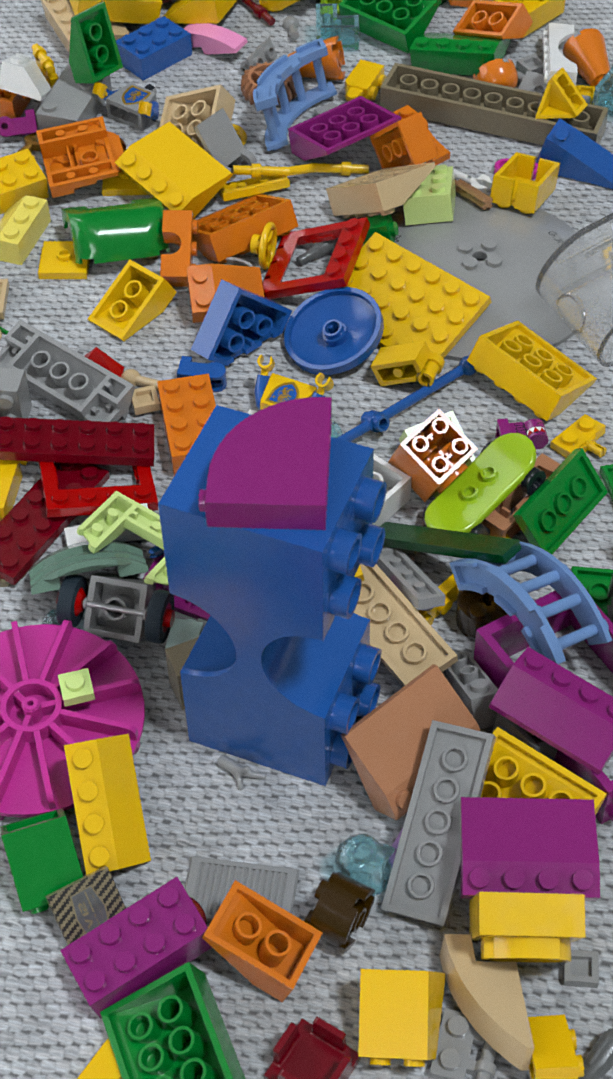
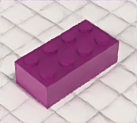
M175 877L60 951L89 1006L102 1018L100 1014L102 1010L183 964L191 962L212 947L202 938L208 926L179 878Z

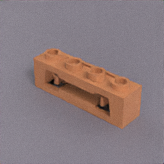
M542 453L536 459L534 467L543 470L546 473L547 479L560 463ZM518 485L480 524L489 528L490 536L506 538L507 534L512 539L521 530L513 515L529 499L530 495L523 492L521 485ZM514 508V513L510 516L512 512L510 510Z

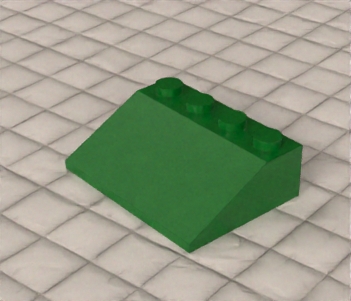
M342 0L339 3V11L342 24L408 54L415 37L425 33L442 0Z
M426 33L415 37L410 47L411 66L456 75L473 76L475 73L477 76L480 72L478 68L485 63L500 58L503 60L511 39L448 33Z
M190 962L183 964L100 1012L122 1079H245L204 972Z

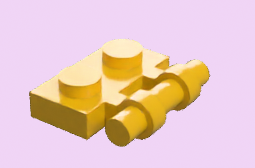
M37 43L33 44L31 49L36 64L52 89L59 78L55 72L54 62L47 56V52L42 46H39Z

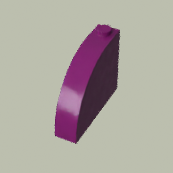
M332 397L300 398L269 406L244 419L225 436L211 460L206 489H200L199 511L206 512L207 527L326 530Z

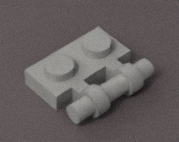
M444 1009L439 1030L436 1059L432 1060L429 1078L465 1079L467 1073L476 1076V1079H494L497 1068L494 1064L496 1051L477 1033L462 1012ZM473 1044L483 1046L480 1060L470 1059Z

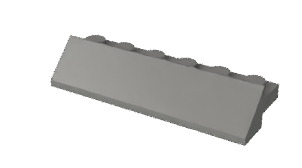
M19 320L6 334L4 339L7 344L0 351V367L25 369L29 389L83 421L117 422L120 418L126 420L135 390L133 384L22 320Z

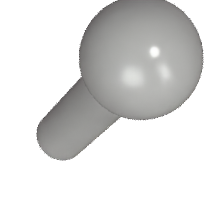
M288 16L283 21V28L289 30L293 40H297L299 38L297 30L299 21L293 16Z

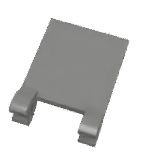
M221 108L194 127L206 152L232 172V174L233 171L228 165L236 159L237 165L251 166V163L257 162L256 157L245 149L224 108ZM233 175L228 182L236 178V175Z

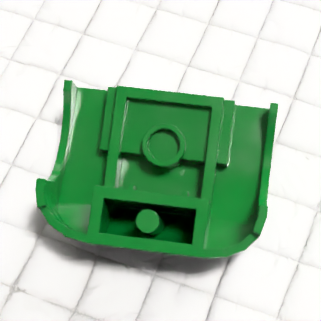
M155 198L131 200V204L98 208L80 206L61 209L63 228H68V225L70 227L75 262L82 264V259H94V264L159 256V250L164 249L166 252H170V245L164 242L162 234L164 207L161 201Z

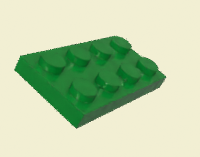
M583 448L574 449L515 512L513 517L530 544L553 554L608 491Z

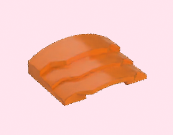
M103 116L36 131L52 198L73 194L80 187L97 184L96 181L119 176V173L122 172L115 164L117 159L124 153L120 137L106 130Z

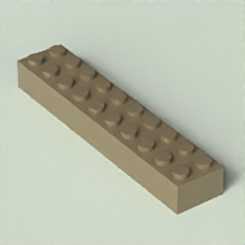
M400 63L393 65L380 87V106L391 112L409 105L418 113L422 112L426 120L539 145L544 144L546 137L559 120V118L535 119L543 97L541 93ZM588 104L577 117L560 119L600 144L606 130L609 108Z

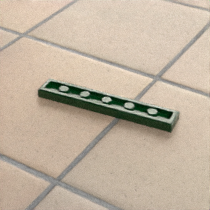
M384 522L380 526L385 528L383 546L458 558L478 559L499 564H506L522 549L518 539Z

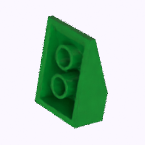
M100 2L71 17L69 64L75 83L94 84L123 68L105 2Z

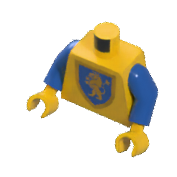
M262 354L257 359L261 373L257 374L254 395L256 407L259 410L294 399L326 397L324 393L330 391L334 386L330 376L327 382L322 384L325 378L323 373H319L315 377L318 389L317 387L275 373L268 376V372L272 371L275 367L273 358L270 356V362L266 366L262 365L264 361Z

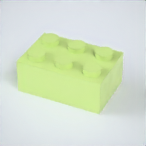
M437 165L403 204L406 225L454 220L456 188L453 166Z

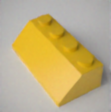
M129 734L64 745L86 875L104 866H107L109 871L151 861Z

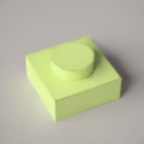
M88 668L58 675L65 707L95 700Z

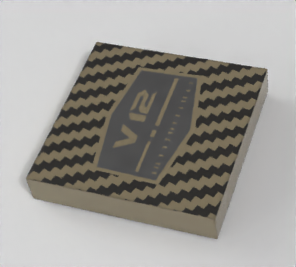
M107 866L45 896L67 946L126 909Z

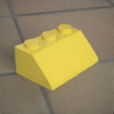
M25 195L6 211L0 220V261L17 265L24 263L51 221L47 199Z

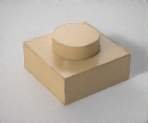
M155 385L134 390L131 402L135 415L161 410Z

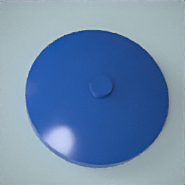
M340 287L323 290L306 299L292 313L285 328V347L292 361L302 370L315 375L319 373L324 375L339 374L358 366L374 352L382 338L384 320L376 301L372 296L360 289Z

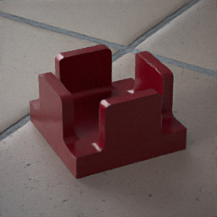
M319 1017L315 1018L313 1025L302 1018L298 1025L293 1022L289 1024L273 1048V1062L264 1074V1079H348L361 1057H358L357 1051L346 1045V1034Z

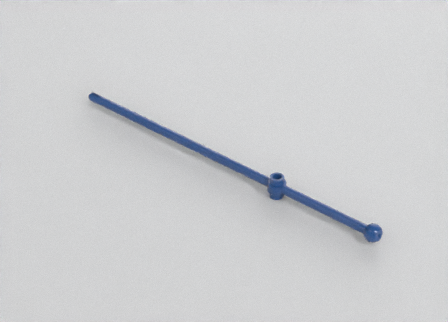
M464 356L460 360L459 366L435 379L431 386L428 384L427 387L424 386L381 412L376 410L364 412L361 416V424L339 436L338 439L352 442L368 431L376 433L386 431L390 424V418L460 376L474 375L477 371L467 361L469 356ZM155 545L148 551L151 554L149 557L152 559L158 558L164 554V550Z

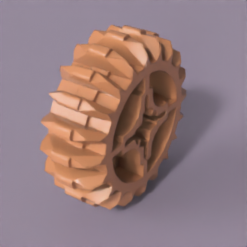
M265 61L263 64L257 63L256 66H250L249 69L244 70V75H242L241 92L242 96L245 97V101H249L250 105L255 104L253 90L257 88L258 78L272 63ZM292 74L284 81L289 102L296 98L297 95Z

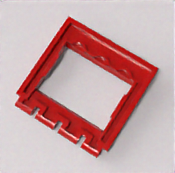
M352 218L344 222L292 231L289 235L283 236L262 282L264 297L276 299L346 287L370 227L368 218ZM338 238L324 275L282 282L297 245L324 242Z
M38 462L47 518L91 515L116 491L139 504L147 503L148 509L152 511L158 510V498L150 466H132L135 481L138 485L61 490L59 489L54 462Z

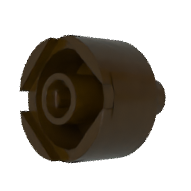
M460 590L458 592L456 624L462 634L467 637L469 635L476 639L477 629L507 615L494 602V596L489 593L480 594L469 590Z
M333 872L328 881L323 879L318 885L314 895L318 902L315 909L309 911L304 922L323 932L320 939L344 951H348L356 941L350 936L359 927L363 928L369 917L375 899L372 896L375 889L341 872Z

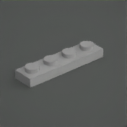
M382 548L376 564L417 610L429 611L434 607L445 606V594L401 549Z

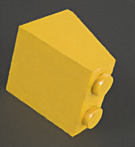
M361 969L358 1057H370L369 1064L391 1065V1058L404 1059V1066L425 1067V1060H435L444 996L445 973L416 970Z

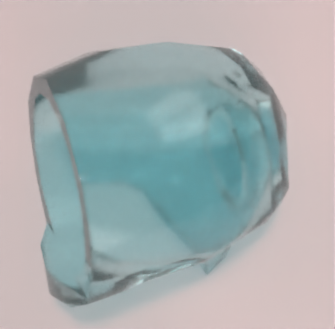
M365 833L351 835L337 847L333 866L334 872H341L375 889L372 896L378 895L387 888L392 870L388 859L394 853L395 848L382 844L373 836Z

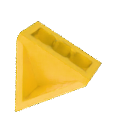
M563 67L549 79L535 119L575 118L588 105Z

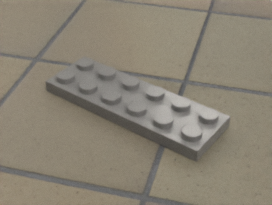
M432 720L381 906L383 911L444 928L447 927L461 874V797H481L496 740L494 734Z

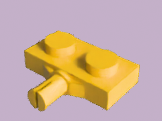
M584 414L551 441L550 448L565 458L574 449L583 448L584 452L590 451L602 458L606 454L607 448L596 443V441L605 434L606 425Z

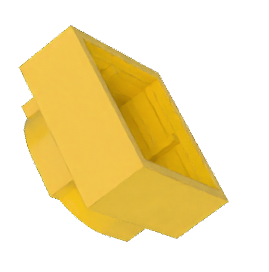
M478 892L469 900V934H471L472 941H481V960L529 963L571 962V943L586 938L585 894Z

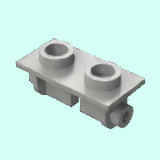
M270 37L260 44L245 61L241 62L240 71L244 73V70L249 69L250 66H256L257 63L263 64L265 61L271 63L277 57Z

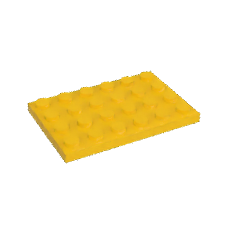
M376 232L362 246L346 286L368 293L378 304L384 320V330L378 344L380 347L425 340L431 353H437L443 358L446 357L492 302L487 294Z

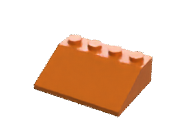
M256 194L198 219V234H194V241H197V249L208 260L222 264L227 262V257L250 252L253 234L262 235V231L268 222H273L276 225L278 237L289 235L292 229L299 226L291 199Z

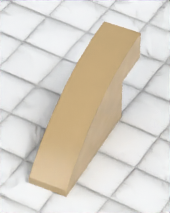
M444 934L439 958L443 973H445V980L461 1012L477 1033L495 1051L519 1070L528 1071L534 1051V1044L517 963L476 961L471 934Z

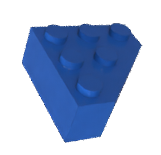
M221 279L191 350L208 360L228 366L234 362V358L242 353L248 354L262 346V342L270 337L276 338L281 335L292 310Z

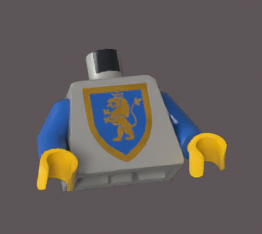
M100 82L94 83L92 93L106 101L107 117L140 130L144 129L150 119L155 121L159 118V104L156 98L157 90L153 85L147 84L143 88L134 83H129L119 90L110 91L107 89V85Z

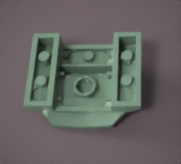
M88 541L80 542L52 552L29 569L31 594L59 590L61 587L60 577L114 566L119 577L149 572L140 547L124 542L112 541L93 554L88 549Z

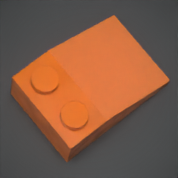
M213 263L186 266L193 323L203 322L221 279L264 297L260 267Z
M235 880L202 938L254 986L283 1002L294 989L323 932Z

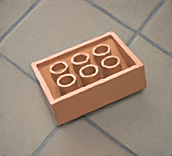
M431 665L355 723L348 735L341 734L373 808L395 820L400 819L408 811L432 720L480 731L478 723L437 665Z

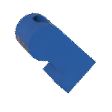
M181 356L177 378L209 373L213 392H220L226 388V368L223 364L219 362L197 363L192 362V357Z

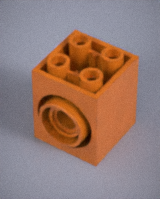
M438 409L399 444L388 463L411 477V488L426 502L437 491L441 494L468 468L466 463L478 448Z

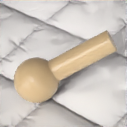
M127 369L121 375V378L134 386L147 387L155 385L156 390H158L157 381H161L143 377L135 369Z

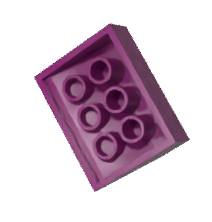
M359 96L288 128L291 153L304 161L327 156L379 132L401 120V117Z
M461 797V898L471 899L478 892L585 894V901H597L600 899V862L594 799Z

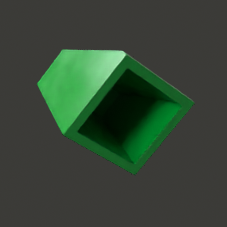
M63 808L0 826L2 841L23 912L30 910L31 914H36L49 909L50 906L45 897L46 895L83 877Z

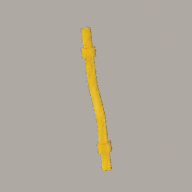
M341 161V164L310 163L290 167H277L251 163V166L233 165L232 171L233 175H251V178H261V175L294 176L314 172L340 173L341 176H350L351 173L368 174L369 165L351 164V162Z

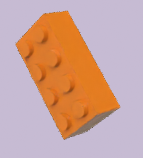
M209 373L157 381L160 407L174 476L216 407Z

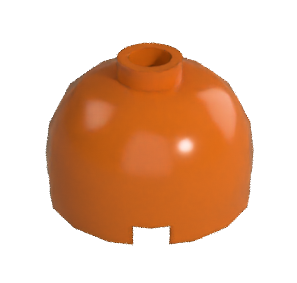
M502 58L489 61L478 68L480 72L477 76L474 73L473 79L516 88L518 74L512 60L508 59L509 62H503Z

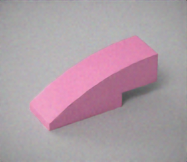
M188 24L184 28L191 33L192 48L201 47L206 55L237 53L248 43L247 39L238 33L214 24Z

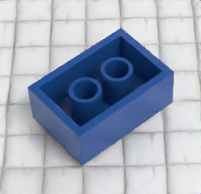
M165 16L157 18L155 21L116 40L123 67L143 81L193 55L191 33Z

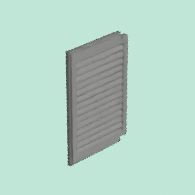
M191 856L185 890L205 922L212 921L235 880L292 914L299 869Z

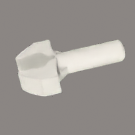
M454 170L455 180L462 179L487 194V188L491 189L492 182L489 176L482 174L478 178H474Z

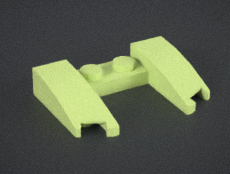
M118 491L114 492L77 529V534L84 536L89 542L88 549L93 554L110 544L126 529L164 550L159 514ZM165 556L146 575L144 583L150 585L158 583L169 586Z

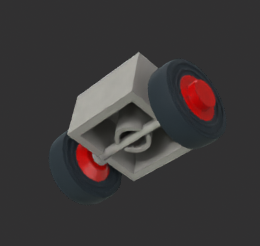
M98 572L91 575L88 591L87 580L84 576L69 575L64 578L57 596V622L61 625L64 620H69L72 622L73 627H77L86 609L84 631L98 636L140 643L147 640L152 643L162 644L166 641L175 620L174 595L170 594L169 591L156 590L157 583L150 585L144 583V579L128 576L119 577L117 574Z

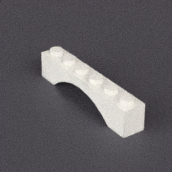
M548 23V30L543 31V84H548L549 79L563 67L576 86L577 64L568 60L563 55L564 44L575 33L573 24Z

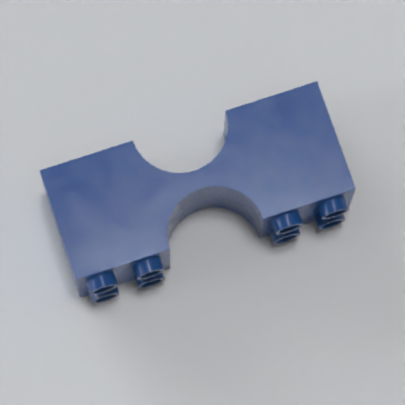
M216 405L158 503L169 592L197 605L210 614L206 625L180 671L189 741L326 786L335 765L348 769L352 763L341 734L348 735L357 716L363 718L374 710L380 695L381 686L373 683L379 668L382 650L370 646V619L354 613L361 591V579L354 576L360 564L374 567L382 552L385 528L373 525L372 523L377 521L382 511L387 483L373 479L374 448L331 437L326 530L207 527L206 512L199 511L200 489H206L211 460L225 436L236 425L251 416L248 413Z

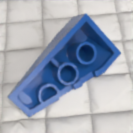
M559 118L546 137L536 163L538 164L540 158L560 163L559 177L613 189V154Z

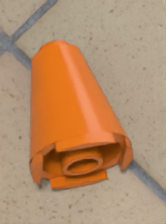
M583 29L580 31V35L575 38L572 35L563 47V55L568 60L577 64L578 74L590 86L597 87V90L605 89L612 80L605 38L597 29Z
M339 36L323 40L327 47L328 55L322 57L321 61L327 80L340 81L345 79V71L341 72L342 65H345L342 42L338 41ZM313 61L300 68L301 77L316 78Z

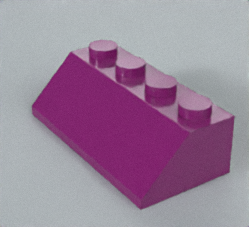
M527 647L510 668L493 697L489 708L595 773L600 774L613 756V696Z

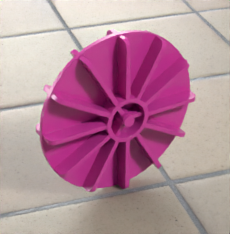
M64 620L61 625L39 624L22 627L18 626L17 621H12V629L0 632V820H3L5 816L27 818L63 808L65 811L74 807L64 745L129 734L132 755L139 751L145 721L143 692L133 667L117 650V646L113 641H105L92 633L74 628L69 620ZM88 668L95 700L65 707L58 675Z

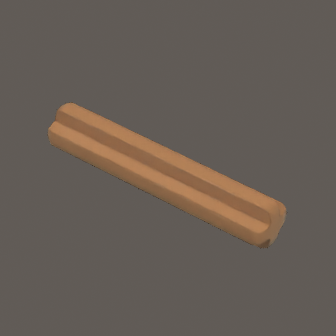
M462 179L455 180L456 193L483 210L492 208L493 205L491 203L493 199Z

